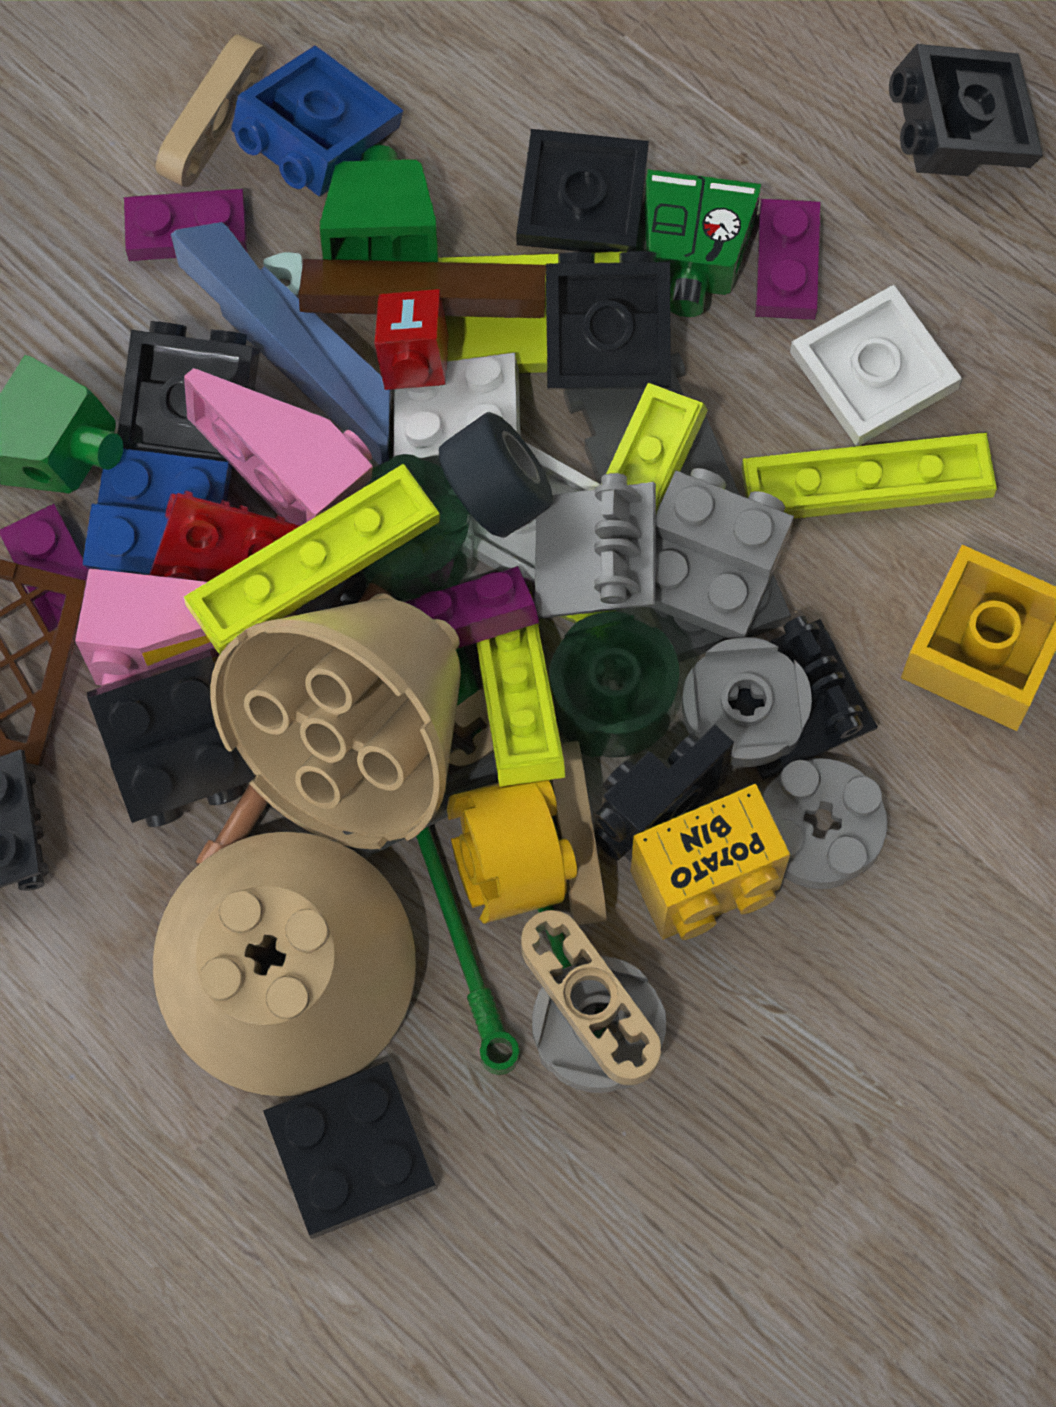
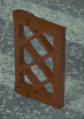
M0 559V579L13 582L21 595L20 599L0 610V621L27 606L44 635L12 654L0 634V650L5 657L4 660L0 661V672L10 667L27 695V698L0 713V723L30 705L35 709L27 743L9 739L0 724V756L24 750L26 763L42 766L75 644L87 581ZM25 586H29V587H33V588H37V589H35V590H33L32 592L28 593L27 590H26V588H25ZM48 592L66 596L58 627L53 631H50L33 602ZM49 643L51 653L42 687L34 693L17 662Z

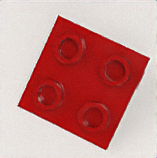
M187 490L184 494L172 493L165 514V518H168L149 575L208 582L290 533L300 525L285 522L283 516L277 515L274 519L248 512V507L240 505L239 509L230 507L229 502L224 500L218 504L193 497V492Z

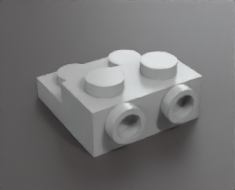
M697 468L691 471L690 476L675 471L656 513L655 606L648 607L729 639L746 637L790 536L794 516L784 513L785 505L783 502L768 493L754 491L746 498L725 490L726 482L724 479L711 471Z

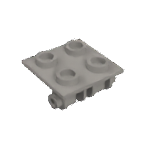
M610 473L601 477V485L597 486L594 490L553 495L552 504L536 516L535 607L538 619L655 606L656 484L654 482L627 485L626 475Z

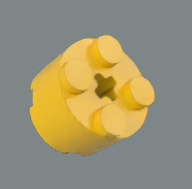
M549 780L499 787V783L454 794L448 798V820L460 818L462 834L451 839L455 861L472 908L485 905L479 917L483 924L562 903L567 893L566 880L577 877V865L573 849L566 838L558 840L551 817L557 814V804Z

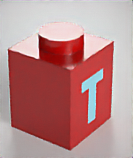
M440 289L379 294L374 344L384 389L392 390L446 385L449 334Z

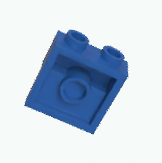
M314 45L238 95L231 131L234 132L238 145L247 154L258 155L262 153L278 165L281 176L289 186L295 189H302L306 186L321 197L329 191L335 166L342 161H360L363 152L399 128L404 110Z
M123 449L121 459L115 467L109 470L102 469L97 504H91L82 565L87 569L149 575L168 518H165L170 495L172 493L184 494L187 490L193 492V497L218 504L222 500L227 501L232 471L230 463Z

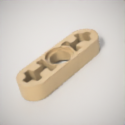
M240 34L234 35L228 41L164 139L156 160V172L158 175L183 187H189L194 183L231 127L238 95L261 80L268 59L267 47Z
M578 741L561 743L566 778L552 779L550 783L557 804V814L555 816L559 840L566 838L569 841L577 865V877L566 880L571 916L578 925L606 922L604 891L581 750Z
M555 910L543 911L534 915L524 926L521 936V951L527 966L610 1079L623 1085H636L649 1079L657 1069L661 1054L660 1039L654 1028L578 924L569 915ZM545 929L552 936H557L562 932L567 936L563 941V952L573 967L581 957H584L589 963L571 970L561 984H557L553 977L560 976L563 973V966L556 956L550 951L542 955L536 952L540 946L539 932ZM585 980H595L603 984L610 995V1002L607 1008L595 1015H586L579 1012L573 1006L570 998L573 988L578 983ZM619 1011H623L628 1018L619 1020L618 1029L631 1044L640 1039L646 1044L641 1055L643 1065L635 1067L629 1060L618 1064L613 1059L618 1053V1043L611 1032L607 1029L602 1037L597 1039L592 1031L606 1027L615 1019Z

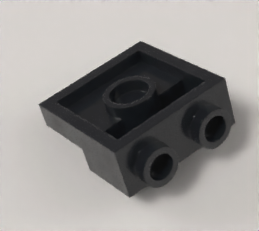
M916 44L892 72L889 81V95L894 103H902L905 123L900 133V145L904 154L913 155L917 173L968 177L979 164L1031 168L1043 156L1019 53Z
M648 251L620 253L619 263H595L594 253L567 252L558 254V263L546 264L547 390L645 389L648 383L661 388H671L670 262H656V253Z
M150 321L149 332L131 330L117 433L122 438L123 449L228 462L188 420L184 376L195 368L255 391L260 349L246 346L247 334L211 329L209 340L186 337L187 326L159 321Z
M210 650L86 692L109 756L112 771L132 823L145 819L149 827L169 824L183 816V805L205 797L209 805L229 803L243 795L245 792L243 784L254 779L252 770L244 761L237 748L235 747L232 751H228L217 730L210 699L211 678L215 667Z
M714 724L701 738L695 733L687 736L668 757L667 762L671 765L669 769L650 751L635 765L630 760L624 761L609 775L602 786L606 793L603 795L601 807L593 813V817L599 825L594 830L595 841L615 860L619 861L624 856L631 862L634 835L699 808L726 782L734 741Z

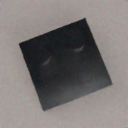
M531 129L516 231V245L589 253L636 251L649 141Z
M388 1062L263 1110L311 1240L437 1190Z

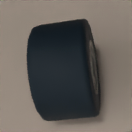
M492 412L484 413L446 440L438 449L439 462L454 493L471 516L492 535L501 538L507 537L545 511L553 502L550 483L536 456L516 430L499 415Z

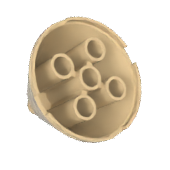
M383 593L376 594L369 601L270 620L251 626L241 632L226 646L217 659L212 672L210 699L212 713L220 738L228 751H232L235 747L237 748L244 761L256 775L249 784L257 793L283 816L310 833L335 840L345 846L362 849H381L387 841L402 838L409 841L416 837L438 812L446 788L461 677L460 663L456 652L459 646L458 635L451 625L445 621L433 620L418 608L395 600L390 595ZM343 831H349V832H353V833H352V834H349V835H345V834L343 833Z
M274 832L256 835L234 842L209 856L185 878L172 896L162 916L154 944L153 980L156 997L163 1018L177 1043L196 1064L215 1078L230 1086L261 1095H304L350 1077L366 1068L381 1054L397 1033L406 1016L415 985L416 947L409 918L392 886L371 863L355 851L338 842L306 833ZM276 947L278 951L286 954L285 962L282 967L271 966L267 972V956Z

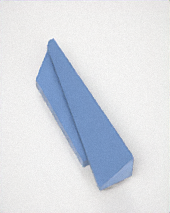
M223 222L175 230L171 234L179 267L220 304L222 316L240 333L247 334V340L257 349H260V352L344 432L346 430L354 432L368 447L372 458L383 468L389 462L391 390L384 389L382 376L315 313L299 312V298L265 266L260 270Z

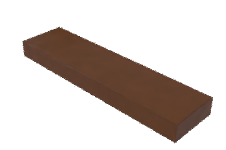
M303 259L299 287V312L377 315L379 294L440 289L445 316L545 318L546 265Z

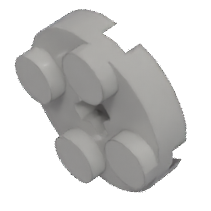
M750 637L725 640L709 649L705 657L696 663L694 669H691L685 679L682 696L684 723L689 734L695 733L699 738L716 724L734 741L730 765L740 767L765 765L776 761L781 756L788 755L797 746L799 738L807 726L811 711V688L802 667L795 660L793 664L786 655L778 652V646L763 639ZM739 689H750L752 697L763 699L765 706L756 708L752 716L741 715L740 711L732 709L728 702L737 699Z
M822 758L808 761H793L784 767L782 773L770 782L762 796L790 853L784 878L807 888L831 889L844 885L845 881L856 878L861 872L863 874L876 861L886 837L887 812L882 802L880 786L873 779L865 777L861 771L853 766L837 760ZM819 809L828 810L831 812V819L839 822V831L831 829L827 831L825 838H817L812 835L813 825L804 822V816L806 814H816Z
M601 956L658 1034L662 1049L666 1032V1013L656 990L648 983V978L637 967L617 958ZM585 958L580 959L574 967L564 968L562 975L553 977L557 984H561L571 970L589 963ZM585 980L578 983L570 995L573 1006L579 1012L586 1015H594L596 1008L606 1009L610 1002L607 988L595 980ZM542 986L536 998L532 1014L533 1039L542 1065L561 1082L585 1092L607 1093L634 1086L619 1084L605 1074ZM619 1011L611 1023L618 1025L619 1020L628 1017L623 1011ZM619 1029L615 1034H612L618 1043V1053L613 1058L614 1061L620 1064L623 1061L629 1060L635 1067L643 1065L641 1055L646 1044L641 1039L631 1044L625 1039Z

